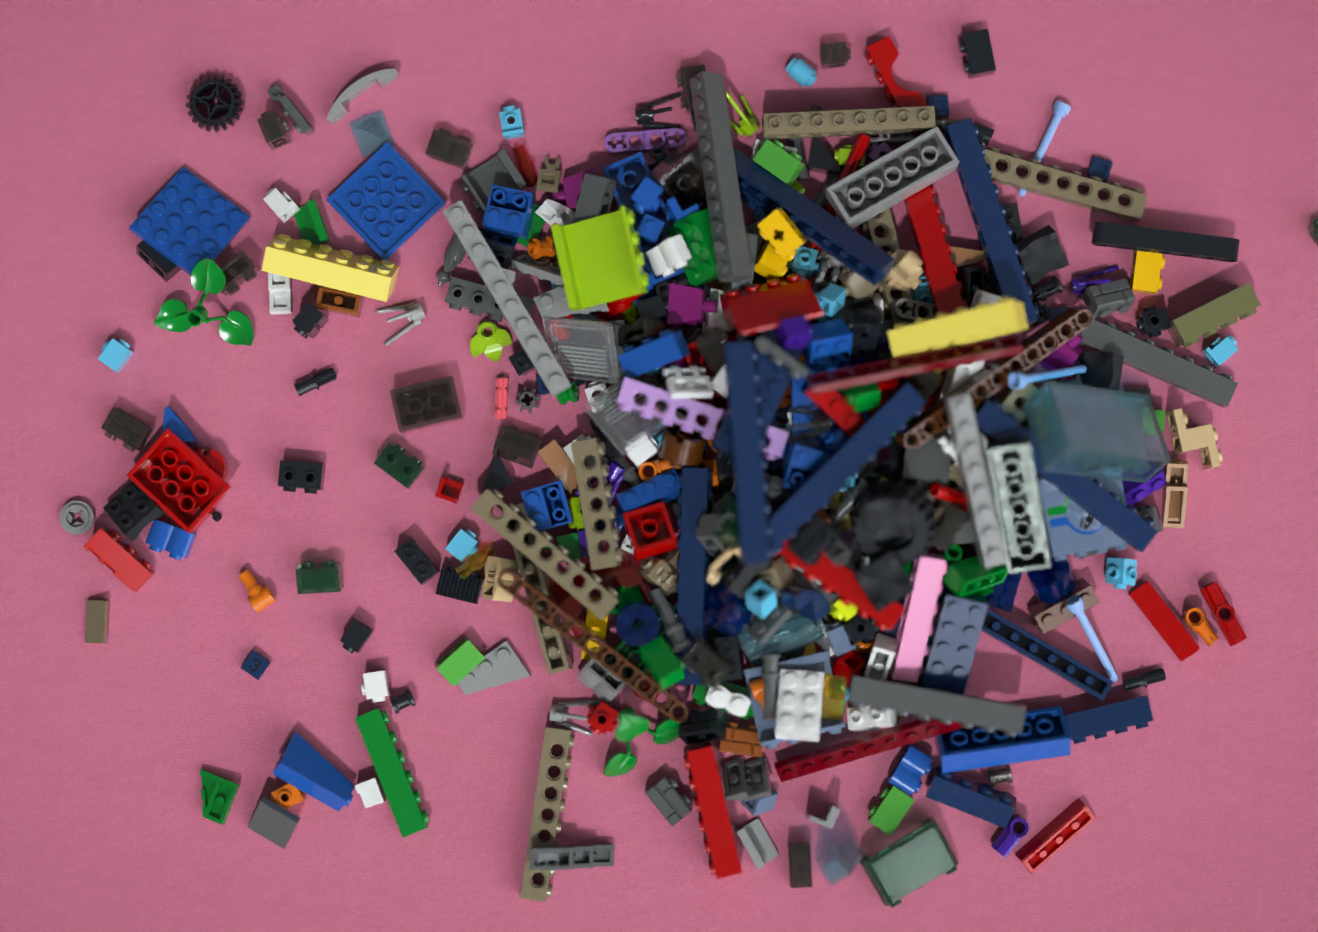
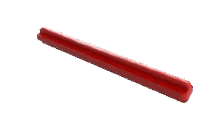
M863 133L859 134L838 181L857 171L871 137ZM828 202L825 211L836 217L837 214ZM810 242L809 248L818 250L819 253L821 248Z

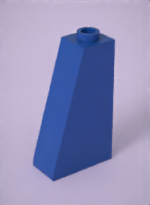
M295 732L287 741L272 774L339 812L344 805L348 806L352 801L354 795L351 792L354 785Z

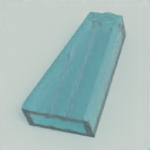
M800 613L791 615L764 645L747 632L750 627L736 631L743 651L752 665L758 667L763 666L761 653H779L781 658L824 638L825 634L822 629L825 628V624L822 618L816 622L802 617Z
M851 838L815 860L829 884L832 885L850 875L863 856Z

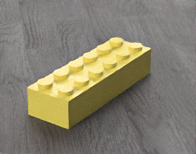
M285 234L275 235L266 246L262 271L387 302L395 289L399 266L394 265L392 261L374 260L369 255H354L349 250H334L331 246L325 244L320 246L311 244V241L305 239L294 240Z
M1004 297L997 299L996 304L989 305V302L976 305V309L955 310L956 314L953 315L942 313L935 315L933 320L927 321V318L915 320L913 325H895L894 330L887 331L892 356L902 357L965 345L1029 329L1024 305L1016 301V299Z

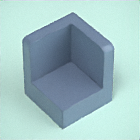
M771 786L772 796L741 800V804L755 816L773 810L778 792Z

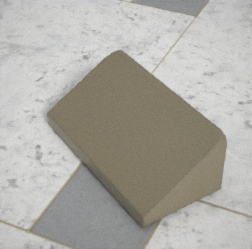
M87 600L85 643H107L109 601Z

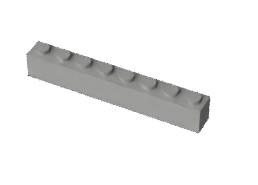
M966 392L944 396L979 563L985 568L1007 563L971 396Z

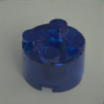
M1051 558V568L1027 571L1032 590L1042 602H1059L1061 597L1071 595L1075 588V580L1068 560L1055 562L1054 558Z
M719 587L705 595L702 621L708 626L727 636H735L743 631L741 628L745 624H749L752 611L746 607L744 595L740 598L727 587Z
M632 601L623 605L615 617V629L620 638L627 644L644 646L652 642L658 635L660 627L659 617L648 604ZM636 618H638V620L642 622V624H640L639 626L640 628L636 629L635 626H632V624L635 623Z

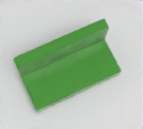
M466 636L435 664V667L452 686H455L484 660V656Z

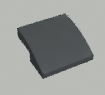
M931 438L917 449L910 450L906 448L902 476L905 479L925 480L927 483L948 485L952 457L941 449L942 446L937 441L938 438Z
M765 757L745 763L742 758L722 763L725 798L727 800H752L772 796L768 762Z

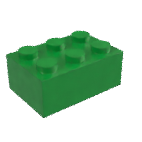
M708 209L692 213L666 229L669 238L681 234L692 258L687 261L688 265L683 267L691 287L705 284L718 277Z

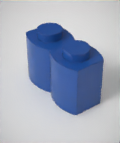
M155 519L145 543L150 545L149 549L159 553L162 550L170 552L169 557L181 561L182 557L188 558L197 534H188L184 529Z
M909 744L887 781L909 795L913 792L917 793L922 785L921 777L923 774L928 775L933 767V763H931L933 758Z

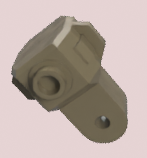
M839 266L840 273L838 279L841 282V287L846 288L845 297L851 296L854 299H862L867 296L870 298L874 296L873 292L878 289L881 281L874 286L847 266Z
M677 548L664 552L660 558L652 556L645 558L638 570L640 577L652 590L662 588L667 597H671L676 593V581L679 580V571H677L676 563L677 559L680 558V549Z
M773 555V557H769L770 561L767 562L768 566L764 571L757 573L750 580L746 591L760 579L774 589L776 595L780 597L779 591L793 585L795 574L792 568L784 563L786 560L784 557Z

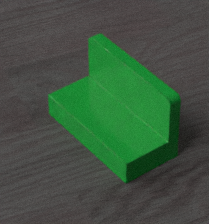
M314 199L307 201V205L299 207L300 210L294 214L301 237L311 241V244L314 245L326 244L330 242L317 202Z

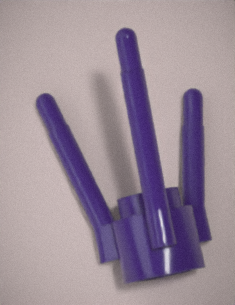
M1113 266L1088 274L1077 275V277L1072 278L1073 294H1078V298H1082L1086 288L1090 285L1110 283V278L1089 280L1087 278L1118 270L1119 267Z
M613 460L608 465L609 476H607L608 484L612 485L614 483L612 488L613 496L610 497L611 503L626 471L621 464ZM593 477L591 479L590 484H592L597 479V477ZM579 490L575 492V495H579Z

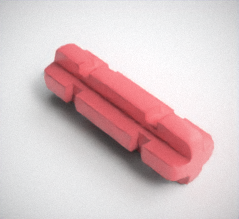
M500 377L496 378L498 390H495V407H497V410L494 412V417L496 419H506L507 410H505V407H507L508 390H506L508 378Z

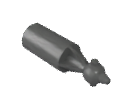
M455 233L443 255L445 256L444 269L436 273L438 279L437 286L439 287L451 281L449 272L458 264H461L466 254Z

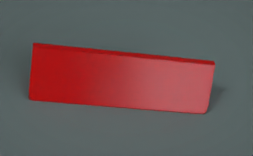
M1148 581L1143 582L1129 593V596L1181 662L1200 649Z
M1078 798L1019 849L1015 855L1029 872L1033 874L1096 817L1086 804Z

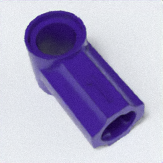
M1018 815L1012 816L1006 829L1002 830L991 847L1006 858L1019 840L1028 833L1029 826L1026 820ZM1015 822H1023L1021 831L1013 830Z

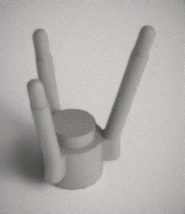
M420 302L377 310L378 314L400 310L405 311V313L388 318V323L407 317L409 322L413 321L384 343L385 346H388L415 326L422 324L421 320L426 317Z
M602 700L558 701V705H551L549 720L555 722V725L564 726L591 736L592 732L564 722L568 718L577 720L587 719L586 716L570 714L569 709L565 707L600 704Z

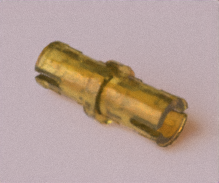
M487 545L477 554L469 556L468 561L456 568L457 574L464 571L459 577L466 579L475 570L478 571L483 568L488 556L495 557V551L490 554L488 553L493 548Z

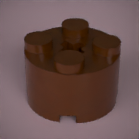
M678 425L667 426L663 432L659 457L669 461V465L675 468H681L682 465L700 467L705 446V438L701 437L702 433L696 431L687 433L680 430L681 426Z

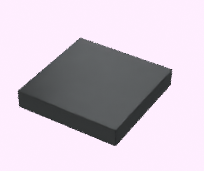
M263 796L247 828L285 849L300 817Z

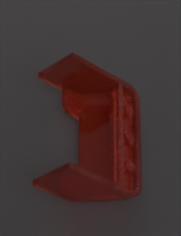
M622 550L623 561H621V566L591 570L590 562L585 564L586 567L584 569L590 575L592 572L597 574L602 579L601 584L614 577H617L619 583L626 588L640 584L648 601H653L626 551ZM578 574L574 582L578 587H582L585 584V578L583 575ZM555 581L552 584V593L556 602L573 616L578 617L582 612V603ZM573 627L571 630L574 636H580L576 627Z

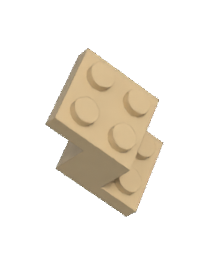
M1182 408L1165 413L1174 454L1199 449L1204 470L1221 466L1220 462L1223 460L1220 449H1217L1216 441L1218 440L1216 429L1212 428V424L1186 429L1188 418L1186 413L1182 412Z

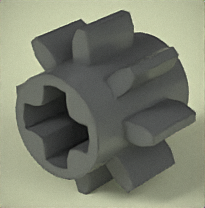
M524 387V393H516L520 398L514 403L517 405L521 404L520 412L528 409V412L531 414L533 407L539 409L536 401L540 400L541 397L534 396L536 393L535 389L528 392L527 388ZM526 395L534 398V401L530 402V406L522 403Z

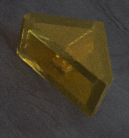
M824 675L821 718L842 720L846 701V677Z

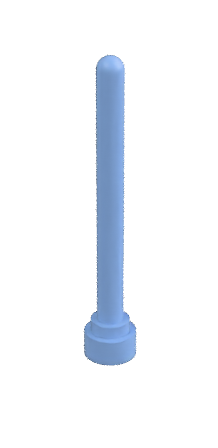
M1056 100L1052 108L1053 118L1036 151L1034 160L1042 161L1061 118H1064L1065 115L1067 116L1071 109L1069 105ZM1018 189L1019 196H1024L1027 192L1024 189Z
M1077 365L1032 374H1024L1020 371L1013 372L1008 376V384L1013 390L1022 389L1027 383L1085 373L1087 367L1085 365Z
M1071 596L1065 601L1069 612L1076 614L1111 681L1116 682L1118 675L1083 611L1084 602L1081 596Z

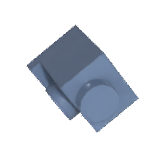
M841 621L829 625L830 630L825 631L834 656L856 649L855 644L850 645L849 641L851 639L842 626Z

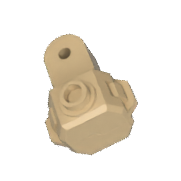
M897 249L893 253L888 251L887 254L895 259L890 274L884 278L887 282L886 286L888 288L893 286L895 289L903 291L910 288L915 290L922 282L920 275L923 273L921 266L923 261L918 257V254L913 253L911 250Z

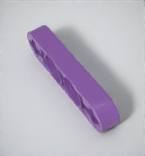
M680 128L612 133L606 136L604 145L605 149L612 154L651 151L656 147L665 145L664 134L668 133V138H673L675 133H679V137H683V139L678 144L675 143V140H668L669 145H666L668 149H679L686 143V133ZM655 134L662 138V142L658 146L650 143L651 136ZM622 137H626L625 144L627 148H623V144L616 145L615 149L608 145L612 138H616V142H623ZM631 137H639L641 144L638 147L630 146L629 139Z

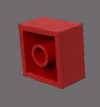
M664 501L623 513V523L636 561L677 549V539Z

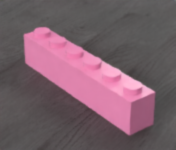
M926 552L924 555L919 554V559L913 561L910 580L916 589L905 596L903 607L906 610L900 618L896 639H898L897 646L888 672L894 680L918 683L919 676L923 674V657L928 653L927 640L933 631L932 618L937 613L938 605L936 601L938 595L942 592L941 579L947 570V562L941 554Z

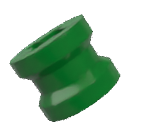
M575 381L569 382L571 388L557 395L560 405H565L569 401L573 403L579 401L578 386H575Z

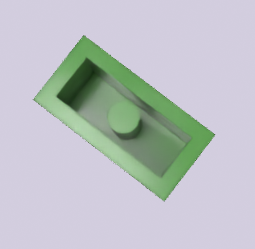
M766 139L753 161L786 184L792 186L805 167V164L801 162L802 157L794 151H791L789 154L783 150L785 145L775 139L772 142Z
M893 785L890 788L887 786L884 788L879 796L882 800L878 806L874 804L867 814L870 816L869 822L890 836L915 801Z

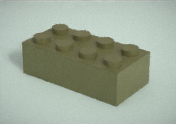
M1249 282L1171 321V328L1168 329V332L1176 347L1183 345L1186 348L1200 341L1199 336H1202L1204 339L1218 332L1217 327L1220 326L1221 329H1224L1238 322L1237 317L1242 320L1256 313L1255 308L1261 306Z

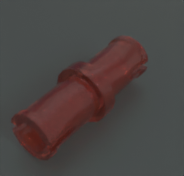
M525 144L518 146V148H513L512 150L519 164L518 170L522 172L527 188L537 186L538 178L533 168L535 165L533 161H530Z

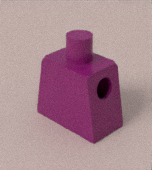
M590 168L562 179L564 189L558 190V193L552 192L553 201L558 203L567 202V207L576 211L575 206L580 196L581 181L584 179L585 173L596 176L595 168Z
M670 283L668 325L679 327L705 323L706 313L718 312V300H707L706 291Z
M1079 333L1039 361V363L1047 371L1072 367L1082 353V349L1078 346L1083 340L1082 334ZM1059 377V378H1055V379L1058 381V380H1061L1063 377Z

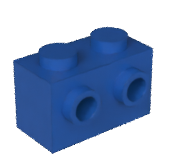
M645 177L631 197L632 209L642 216L645 213L648 215L651 212L656 213L662 204L663 188Z

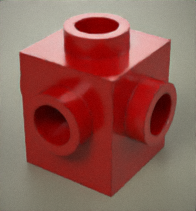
M601 701L598 707L593 705L587 714V717L590 718L587 722L590 724L589 729L598 735L601 732L604 734L607 731L612 732L618 723L615 719L619 711L604 701ZM601 715L605 716L606 722L601 723L598 717Z

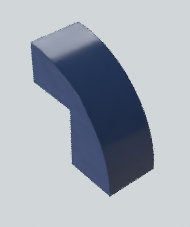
M790 585L779 591L782 605L797 611L800 610L802 617L817 622L831 611L826 598L817 591L799 585Z

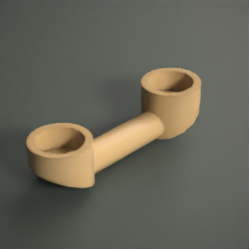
M739 540L730 543L728 548L709 564L706 582L713 586L720 580L722 571L719 568L733 554L740 558Z

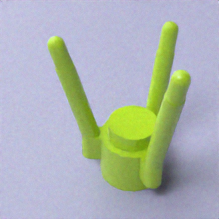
M725 92V96L742 118L738 123L741 127H738L729 120L730 126L740 136L744 134L748 138L760 128L757 124L759 121L754 116L744 95H741L740 98L749 116H745L731 95Z

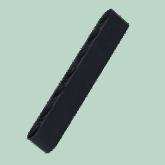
M1094 222L1091 244L1223 262H1237L1240 240L1164 229Z

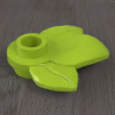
M483 321L477 327V335L471 339V354L473 357H477L484 353L490 360L498 362L502 355V346L512 344L511 337L506 330L497 328L496 324L492 321ZM485 328L492 330L490 335L484 334Z

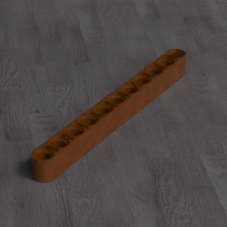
M1078 306L1068 308L1021 342L1023 353L996 359L945 396L960 392L969 393L972 406L975 408L1006 386L1010 373L1018 371L1024 373L1086 329L1093 321L1092 313ZM1013 361V366L1010 369V363ZM996 373V378H995V380L993 381V380H992L993 375ZM979 385V390L975 393V389ZM941 398L910 420L909 424L901 432L897 431L895 434L896 442L901 446L914 450L948 427L949 421L944 398ZM945 410L944 416L941 417L942 411ZM926 422H928V426L924 430V425ZM911 434L910 440L906 442L907 436Z
M504 568L500 571L498 583L506 592L675 722H682L687 718V705L667 688L662 690L651 675L512 568ZM506 573L514 577V581L510 584L502 581V576ZM521 587H528L531 590V594L528 597H523L519 594V589ZM539 600H544L548 603V608L539 610L536 607V603ZM561 613L565 616V621L563 623H556L553 620V616ZM573 627H580L582 634L574 637L571 635L570 630ZM590 640H596L599 642V647L591 650L588 648L587 643ZM613 653L616 656V660L613 663L606 662L604 660L606 654ZM629 666L633 669V673L630 676H624L621 673L622 668ZM641 680H648L650 686L647 689H641L638 683ZM658 693L667 695V699L664 702L656 701L655 697ZM681 706L684 708V712L681 715H674L672 713L673 708Z

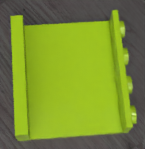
M620 206V211L565 226L559 223L551 225L569 309L578 311L648 292L649 278L647 273H644L642 266L645 264L642 252H639L638 244L640 243L638 232L634 231L633 226L635 216L628 207Z

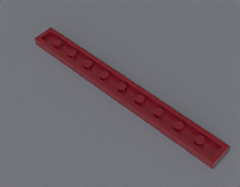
M1016 335L809 374L807 375V382L813 394L825 393L830 390L846 389L851 386L887 381L897 377H908L913 374L928 373L943 368L949 369L964 364L970 365L979 361H990L1005 356L1011 357L1015 354L1023 353V345Z
M930 717V720L918 719L775 762V769L781 782L964 727L960 726L961 722L952 721L951 724L938 722L939 718Z

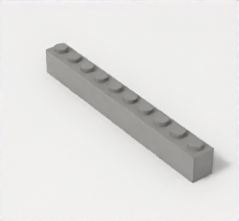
M460 200L443 210L446 219L551 396L554 398L571 388V384L463 202Z

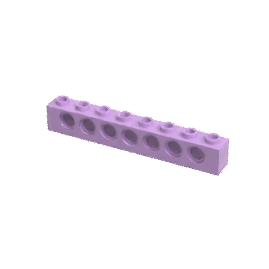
M627 377L623 379L615 403L619 405V409L631 413L633 410L639 412V416L651 420L654 417L660 419L661 424L671 427L673 424L681 426L680 430L687 433H693V431L702 433L701 437L708 440H713L718 433L716 425L718 422L723 421L727 412L689 398L671 399L668 391ZM638 394L643 395L646 400L645 404L638 405L634 401V396ZM658 401L663 402L666 405V410L663 412L657 411L655 403ZM676 409H684L686 411V418H678L675 414ZM703 415L707 419V424L704 426L698 425L696 416ZM769 426L765 436L768 439V445L761 448V453H763L765 459L775 461V458H781L789 432Z

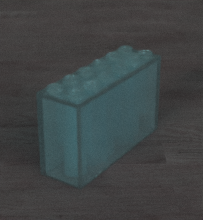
M1047 381L1023 404L1044 471L1146 483L1171 461L1149 395Z

